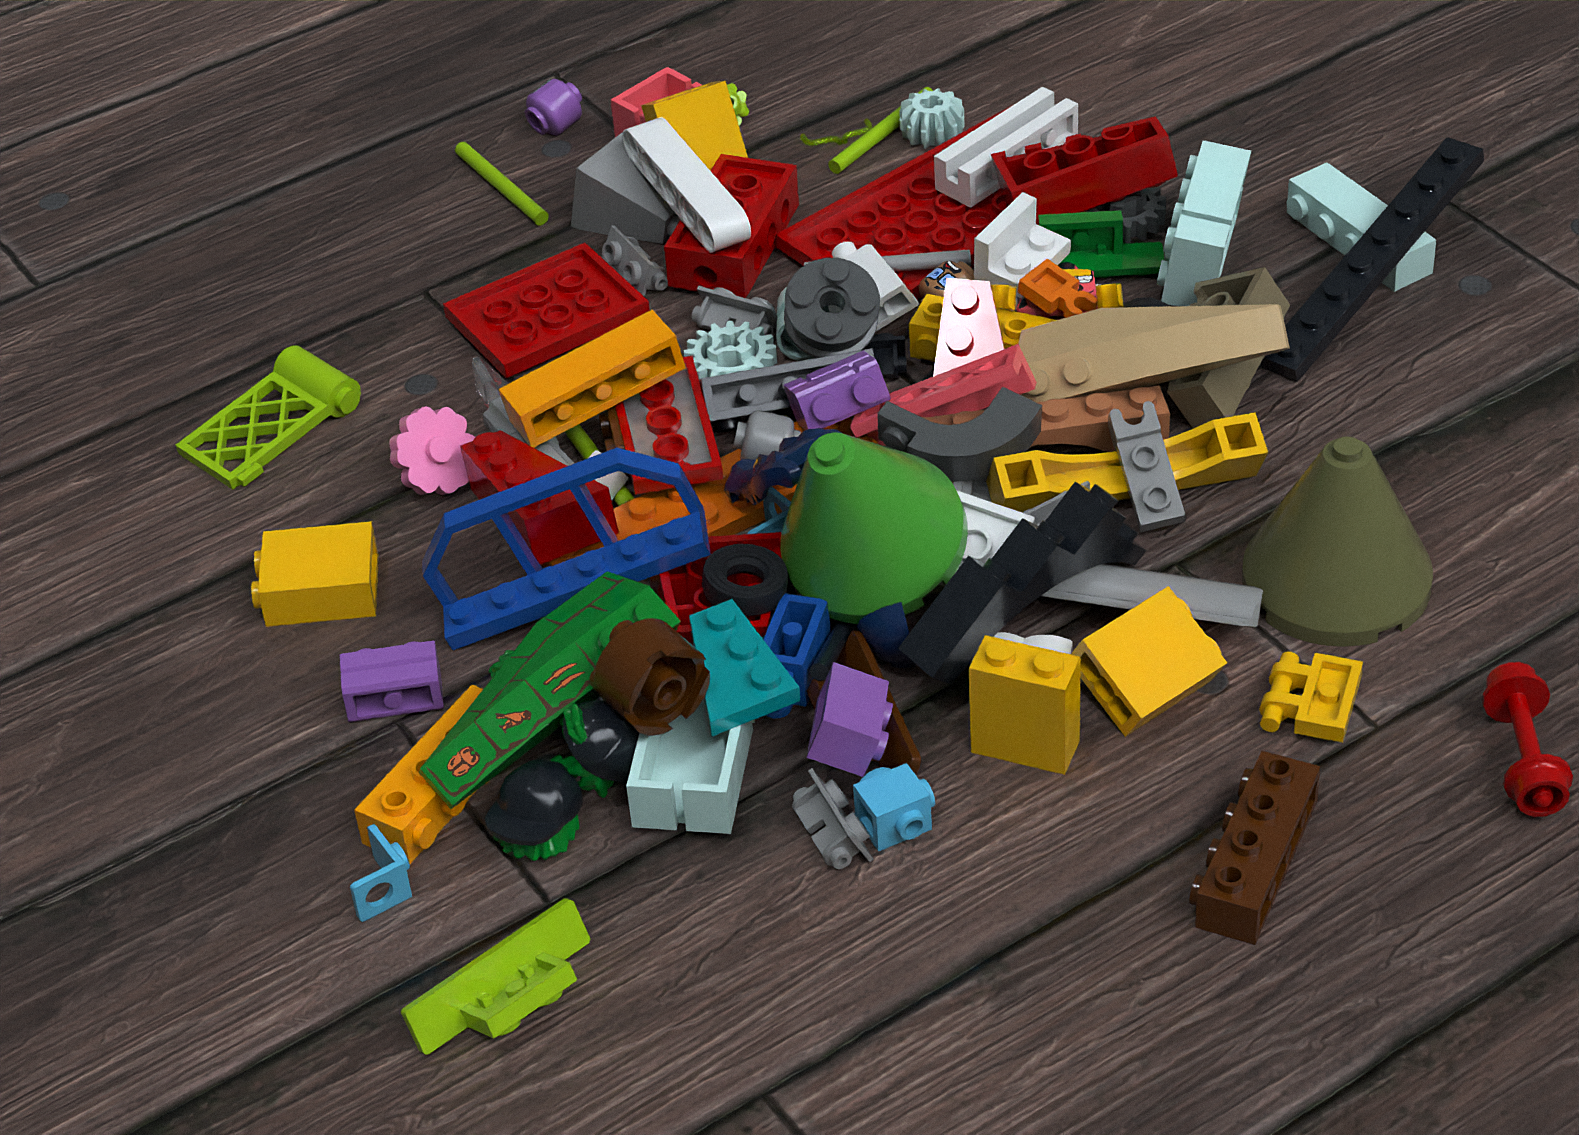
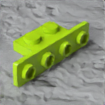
M567 898L562 899L401 1010V1015L418 1050L428 1055L468 1027L493 1039L497 1036L506 1035L514 1031L520 1025L521 1019L538 1007H544L557 1001L561 997L562 991L577 981L570 962L565 960L590 942V936L574 901Z

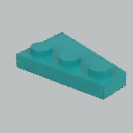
M733 599L689 615L693 645L706 658L704 664L710 671V683L704 701L707 707L712 737L800 701L798 684Z

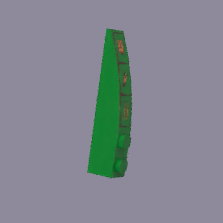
M608 571L533 626L422 765L419 774L450 809L454 808L561 727L559 722L564 717V711L570 708L571 703L578 705L586 701H595L600 697L597 691L590 685L589 678L596 668L601 653L610 642L609 637L612 629L618 623L624 620H630L635 623L640 620L653 618L665 621L674 630H677L681 620L649 585Z

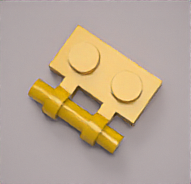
M1283 652L1279 662L1272 666L1269 683L1271 689L1270 692L1264 694L1259 708L1262 715L1260 726L1265 731L1276 732L1280 727L1281 721L1292 718L1295 719V734L1343 743L1362 677L1363 661L1315 653L1310 666L1299 664L1297 654ZM1295 688L1304 689L1302 696L1291 694L1290 691H1293Z

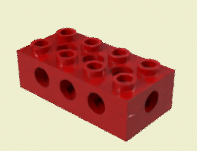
M720 154L711 172L745 211L751 227V237L743 242L710 253L683 221L680 220L664 246L668 286L688 291H698V286L713 290L716 287H721L731 291L736 296L746 298L776 246L775 234L786 229L799 206L797 165Z

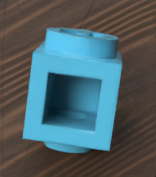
M907 763L893 769L887 767L876 768L868 772L860 782L853 785L855 815L870 835L869 839L878 852L905 840L914 839L922 833L932 830L931 808L935 806L933 791L925 779H918Z

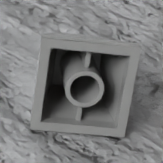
M623 132L576 168L571 227L608 235L611 225H615L624 236L634 237L636 240L663 244L669 239L681 220L629 158L623 143Z

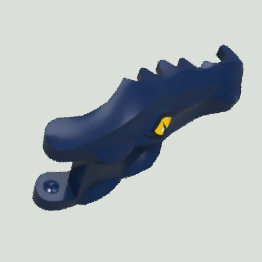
M808 429L803 431L799 437L783 438L779 445V451H772L769 455L759 454L756 460L742 459L731 467L730 475L724 488L730 502L733 504L739 500L738 496L743 495L747 503L751 502L755 506L767 497L771 486L794 487L798 483L811 445L825 434L842 432L836 429Z

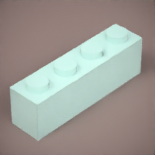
M1327 162L1289 179L1287 213L1343 255L1350 251L1388 206ZM1424 232L1382 283L1395 292L1433 274L1436 239Z

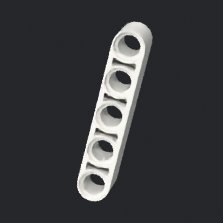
M659 117L623 131V143L631 161L708 252L713 253L750 239V223L741 205L666 119Z

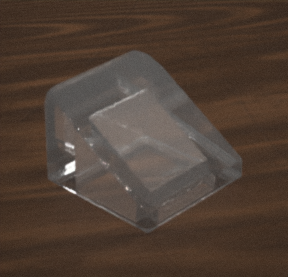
M478 356L473 358L472 362L476 392L488 409L492 400L501 397L498 389L508 383Z

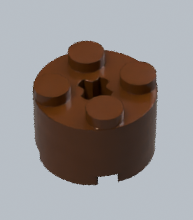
M650 618L635 623L630 620H624L612 629L609 637L610 642L601 653L596 668L589 678L590 685L597 691L598 695L623 719H627V722L635 730L644 735L666 733L673 729L668 723L680 715L685 719L692 715L704 699L710 683V671L705 667L704 660L706 658L668 623L660 619Z

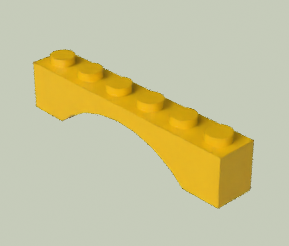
M1256 412L1214 419L1194 429L1163 440L1178 490L1257 476L1268 454ZM1035 450L994 457L986 479L992 503L1022 513L1069 490L1074 482L1081 484L1088 481L1090 482V490L1094 484H1097L1117 500L1130 498L1116 451L1069 455Z

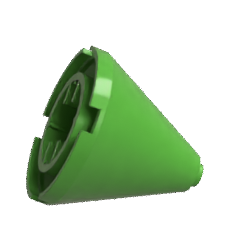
M828 433L819 437L811 445L783 524L781 557L787 567L788 577L798 594L827 601L829 616L834 620L858 624L859 620L869 613L902 602L904 614L907 615L924 606L922 598L931 592L941 581L946 585L957 571L967 544L968 523L966 512L950 479L927 460L843 433Z

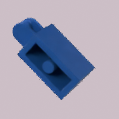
M786 593L779 600L763 640L798 684L800 701L769 713L766 716L782 718L790 713L793 705L807 706L809 701L807 689L813 680L810 675V668L831 633L827 601L820 598Z

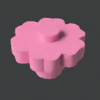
M425 406L415 409L410 415L400 419L399 428L401 433L394 435L389 442L391 449L390 462L394 467L403 469L401 481L406 487L413 488L420 495L429 494L434 491L439 495L453 493L458 487L468 483L469 479L460 445L473 441L475 436L465 433L467 421L463 416L456 414L449 407L434 411L430 407Z

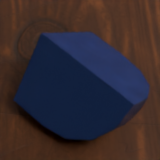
M902 602L880 608L859 620L857 625L858 632L863 634L871 652L879 660L891 663V666L895 668L916 667L915 663L898 649L909 634Z

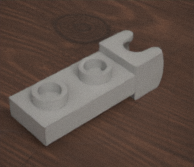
M1150 401L1144 402L1142 407L1144 414L1142 415L1141 423L1137 425L1125 422L1119 409H1113L1108 414L1109 432L1119 458L1140 532L1185 522V511L1160 433L1161 426L1155 406Z

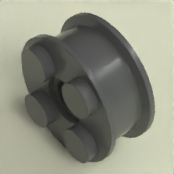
M837 257L822 258L804 265L793 275L785 293L784 324L790 339L800 350L815 358L863 350L872 340L878 325L880 309L878 287L865 269L846 259ZM827 305H835L842 311L836 314L826 313L822 308Z

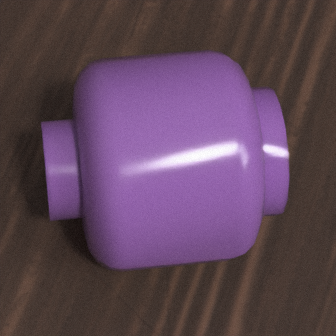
M550 79L528 95L526 100L527 109L524 112L525 117L531 127L539 134L560 135L580 119L582 115L580 104L582 96L572 83L568 82L565 84L561 80Z

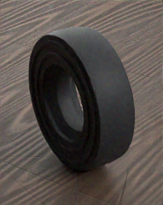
M733 544L716 550L707 558L702 574V587L705 597L713 606L733 599L745 616L760 615L775 609L779 600L786 593L788 585L787 567L780 556L767 548L753 544ZM738 573H748L760 577L763 582L753 586H741L727 580V577Z

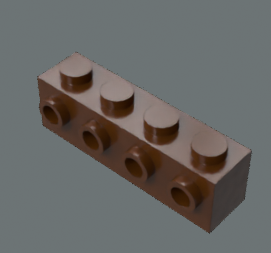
M1261 751L1254 768H1246L1244 770L1238 790L1240 799L1237 804L1230 802L1225 812L1222 831L1224 832L1222 839L1214 838L1212 840L1206 859V867L1208 868L1205 876L1197 874L1192 884L1189 903L1196 906L1195 928L1256 945L1318 801L1320 766Z

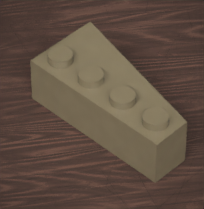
M1265 267L1196 282L1193 292L1197 297V302L1190 304V306L1281 305L1283 318L1290 307L1289 302ZM1265 356L1171 380L1167 392L1193 429L1214 419L1232 417L1235 415L1242 397L1249 388L1251 380Z

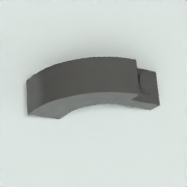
M1002 387L989 407L978 417L961 424L944 425L928 421L886 401L878 412V439L883 441L889 448L904 451L927 460L939 468L951 482L975 480L989 475L994 457L1023 453L1029 449L1041 432L1042 405Z

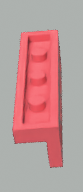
M1019 344L889 393L890 400L888 401L920 417H934L987 408L1002 387L1021 395L1034 390L1037 382ZM886 402L854 415L850 428L856 438L867 434L868 437H872L880 445L886 446L883 441L878 439V412Z

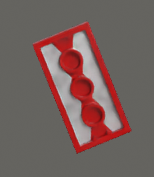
M692 356L683 357L685 369L615 405L625 450L678 463L691 485L724 479L721 459ZM630 474L635 495L675 488L671 484Z

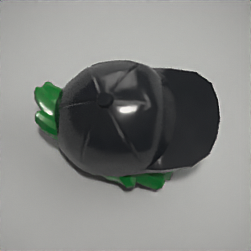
M603 700L586 701L578 705L571 703L570 708L564 711V717L559 722L563 726L562 734H564V739L577 760L568 767V772L571 775L580 776L578 784L581 789H594L601 798H605L608 789L614 781L627 784L640 732L635 730Z
M557 755L550 760L536 759L528 761L512 770L504 778L499 790L498 799L484 818L488 832L493 835L496 841H499L501 846H504V853L513 852L516 859L526 855L530 860L536 861L541 855L542 859L547 860L549 857L557 856L560 852H566L568 842L575 840L576 830H579L580 826L578 812L582 807L583 799L580 786L576 780L578 775H571L568 772V767L577 761L574 756L563 759L561 755Z

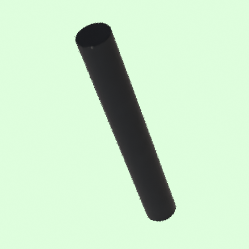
M837 620L810 668L812 678L817 681L826 679L833 662L836 663L849 635L857 624Z

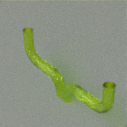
M865 118L864 123L866 127L843 134L842 139L837 136H827L810 140L804 133L800 135V138L806 145L811 146L827 142H837L838 145H842L843 143H848L849 137L868 132L872 128V124L868 118Z

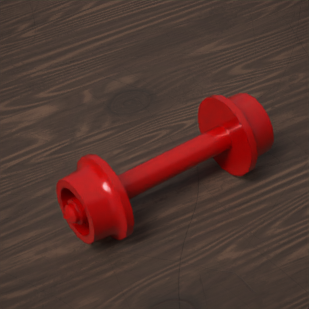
M1508 662L1499 665L1487 676L1486 689L1483 692L1482 704L1487 715L1496 721L1513 724L1522 758L1511 765L1504 774L1503 786L1508 797L1516 802L1521 812L1534 817L1548 816L1557 813L1568 803L1570 796L1569 788L1573 780L1572 770L1569 764L1561 757L1541 753L1532 718L1543 712L1549 703L1550 691L1546 682L1536 674L1534 668L1521 662Z

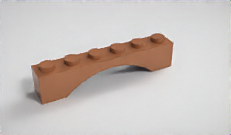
M1160 385L1036 402L1042 405L1041 432L1031 446L1072 444L1113 452L1115 449L1108 428L1109 412L1113 409H1119L1125 422L1137 425L1141 423V418L1144 414L1142 407L1146 401L1152 402L1155 406L1161 426L1160 433L1164 440L1169 438L1170 412ZM986 409L922 418L938 424L955 425L973 420Z

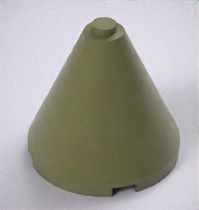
M1341 437L1330 441L1324 446L1252 537L1245 550L1242 566V585L1255 586L1263 590L1260 607L1266 612V622L1293 638L1326 646L1346 647L1378 642L1379 632L1391 629L1399 625L1398 629L1403 632L1415 623L1425 611L1430 600L1433 580V567L1426 548L1367 444L1354 437Z

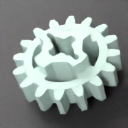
M727 321L726 327L720 328L715 323L711 324V331L708 333L698 330L696 331L697 340L688 339L687 350H684V357H693L699 381L701 378L769 367L777 364L776 345H774L772 334L764 335V328L761 326L751 330L749 322L746 321L740 327H734L733 321Z

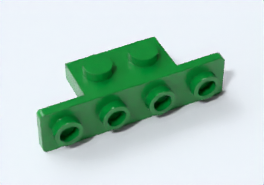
M1121 210L1038 215L1039 226L1071 240L1070 253L1060 263L1071 262L1078 269H1089L1093 271L1094 277L1097 278L1159 274L1161 262L1164 260L1163 244L1161 242L1123 244V217Z

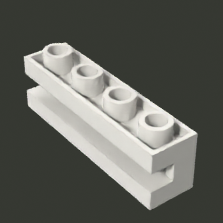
M1045 87L1039 88L934 156L935 190L970 208L1000 189L991 154L1005 151L1006 157L1025 154V146L1041 143L1043 149L1063 145L1066 142L1065 137L1078 134V103L1065 98L1054 105V92Z

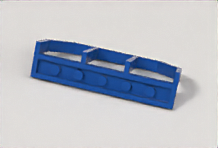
M614 448L444 513L422 560L424 579L443 606L445 640L452 650H456L545 617L607 571L639 582L709 556L711 553L704 507L681 466L675 462L621 448ZM620 471L671 484L677 489L690 515L673 519L669 523L639 534H633L619 541L585 483ZM570 489L604 547L588 551L578 557L542 569L508 512ZM492 519L527 573V576L502 583L490 590L458 600L437 567L453 533Z

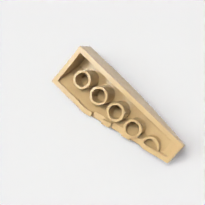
M1281 305L1099 308L1021 330L1019 346L1037 382L1034 390L1021 394V396L1034 402H1042L1050 399H1064L1091 395L1093 393L1149 387L1290 349Z

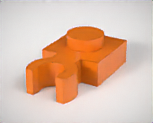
M1049 259L1044 260L1021 278L1018 284L1017 292L1048 314L1053 313L1056 309H1060L1064 312V318L1083 313L1080 309H1084L1087 312L1096 310L1098 301L1091 293L1078 291L1079 280Z

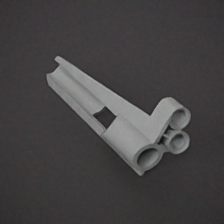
M1100 564L1073 575L1055 585L1041 596L1132 609L1169 586L1174 594L1188 605L1194 619L1257 627L1263 590L1255 586ZM937 585L927 595L941 592L944 586Z

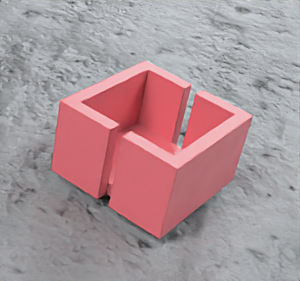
M666 67L612 98L611 108L615 137L627 128L646 122L641 105L701 86L702 84L698 82L691 84L690 78Z

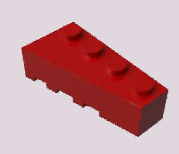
M1156 116L1103 128L1101 136L1095 138L1081 135L1080 133L1065 137L1066 142L1060 146L1043 149L1041 143L1025 146V154L1006 157L1005 151L991 154L1000 189L1008 206L1022 192L1037 198V225L1038 215L1087 212L1088 209L1107 202L1120 201L1129 194L1145 188L1158 187L1165 183V181L1178 177L1169 136Z
M501 430L482 433L476 436L473 441L460 445L471 490L479 500L567 467L562 462ZM595 480L585 483L615 535L619 534L609 487ZM570 489L508 512L540 565L601 541Z

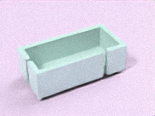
M1203 140L1198 156L1190 155L1178 202L1175 204L1171 226L1168 227L1163 248L1165 256L1161 262L1157 278V285L1164 286L1162 302L1172 306H1190V304L1197 302V297L1193 292L1196 282L1221 277L1243 192L1242 185L1245 182L1251 155L1250 150Z
M703 699L699 707L687 719L680 715L668 723L673 728L670 731L660 735H644L639 733L626 785L632 827L677 830L678 823H685L686 831L731 834L753 732L752 723H755V720L712 737L707 707Z

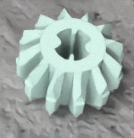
M939 88L934 91L923 89L920 94L910 93L909 98L901 102V109L899 110L900 130L902 131V137L909 139L911 145L923 144L924 149L929 146H938L963 132L965 126L964 107L962 106V100L956 98L953 92L942 93Z

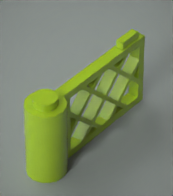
M298 345L290 346L279 354L272 373L175 446L179 455L232 490L240 484L245 487L264 472L263 466L328 416L332 415L340 418L354 411L360 401L361 388L356 380ZM274 389L282 394V400L261 402V399ZM305 409L310 411L302 418L288 419L289 411ZM280 413L279 421L258 423L259 415ZM250 416L249 424L229 426V423L236 418ZM277 434V437L269 443L256 444L257 436ZM248 437L247 445L226 448L227 439ZM218 441L217 449L196 450L204 442ZM245 458V461L231 472L223 467L226 460Z

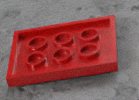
M585 242L443 303L445 317L505 378L596 339L650 311L649 301Z

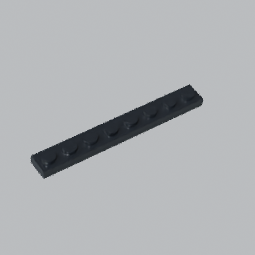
M1446 137L1285 325L1290 349L1265 355L1261 361V368L1298 382L1484 162L1483 149Z

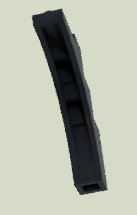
M1074 482L1045 521L1043 520L1037 526L1022 518L992 558L989 557L986 563L968 555L898 649L932 678L952 684L974 658L985 635L994 637L1001 628L1025 607L1055 585L1081 571L1100 564L1124 562L1136 565L1147 550L1134 541L1139 533L1124 522L1126 518L1113 508L1118 502L1115 497L1097 484H1094L1090 490Z

